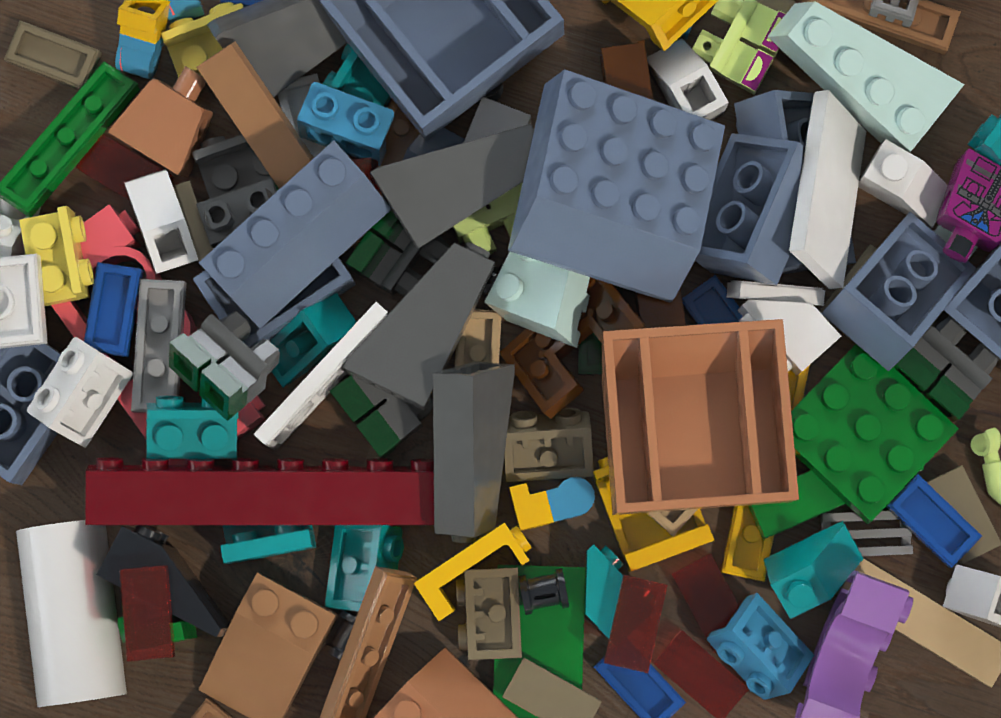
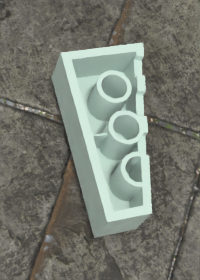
M816 1L794 3L768 35V38L821 88L830 90L848 112L881 144L887 139L907 152L913 150L965 85Z
M509 252L484 303L508 322L577 348L581 334L577 328L581 312L586 313L590 297L586 292L590 277Z

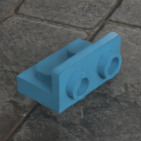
M313 82L297 118L298 132L301 138L325 147L334 140L347 155L381 166L386 154V136L394 118V111L318 82Z
M758 593L746 596L727 626L712 631L707 637V641L717 651L720 659L729 664L746 682L748 689L763 700L791 693L815 656Z

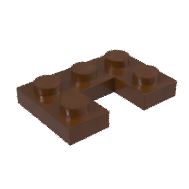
M590 277L586 292L590 295L586 313L581 312L577 328L581 333L578 345L592 333L602 343L603 331L648 328L615 285ZM525 329L499 352L507 364H514V374L542 412L551 419L584 391L583 387L562 361L576 347Z

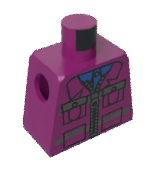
M969 148L957 160L936 218L938 225L952 232L943 248V252L950 258L966 263L975 246L990 252L1001 243V166Z

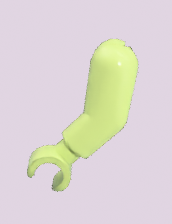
M994 427L987 429L985 433L975 435L971 441V449L975 454L984 457L985 463L982 464L987 492L1001 505V461L998 453L1001 445V435L999 430Z

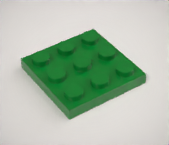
M857 344L791 411L795 456L812 470L866 524H869L959 429L894 367L887 371Z

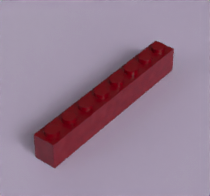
M104 457L97 458L96 465H88L86 469L85 525H434V459H411V466H393L392 459L372 458L366 460V466H349L348 459L326 458L322 459V466H304V459L300 458L277 459V465H259V459L235 458L232 459V465H214V459H187V465H169V459L143 458L142 465H123V458Z

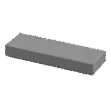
M140 279L131 403L132 412L146 413V403H156V397L179 396L180 377L169 367V343L183 333L187 284L185 281Z

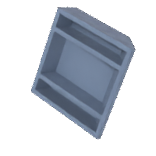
M318 0L346 42L426 141L565 35L564 19L548 0Z
M564 69L544 84L508 251L653 298L672 302L701 250L725 125Z

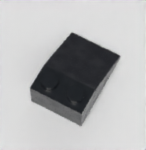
M136 525L135 528L122 526L96 575L215 637H223L230 623L178 550L166 543L169 535L150 525Z

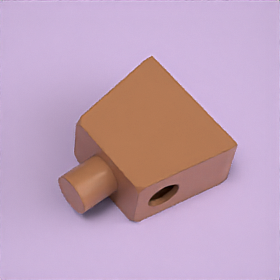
M187 66L184 67L173 87L153 78L111 126L108 133L173 173L189 177L195 163L192 152L201 148L200 144L204 140L213 116L211 110L196 102L206 84L205 79L201 74Z

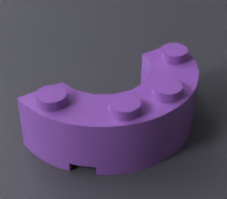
M856 570L850 573L847 578V582L852 583L850 590L840 589L821 631L813 653L815 656L809 664L803 686L807 687L804 704L798 703L795 718H860L864 691L870 692L876 679L878 667L873 666L877 654L879 650L886 652L897 623H905L910 614L913 598L908 596L909 590Z

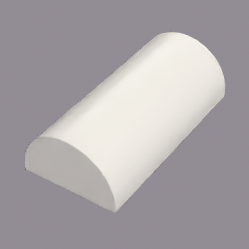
M85 520L17 530L37 707L127 694L113 583L96 575L109 552L106 525H85Z

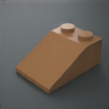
M257 573L231 620L199 687V691L248 718H284L333 629L339 614L264 573Z

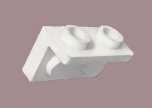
M74 337L68 347L61 353L57 364L42 387L35 393L34 399L27 408V412L50 429L86 448L134 373L78 337Z

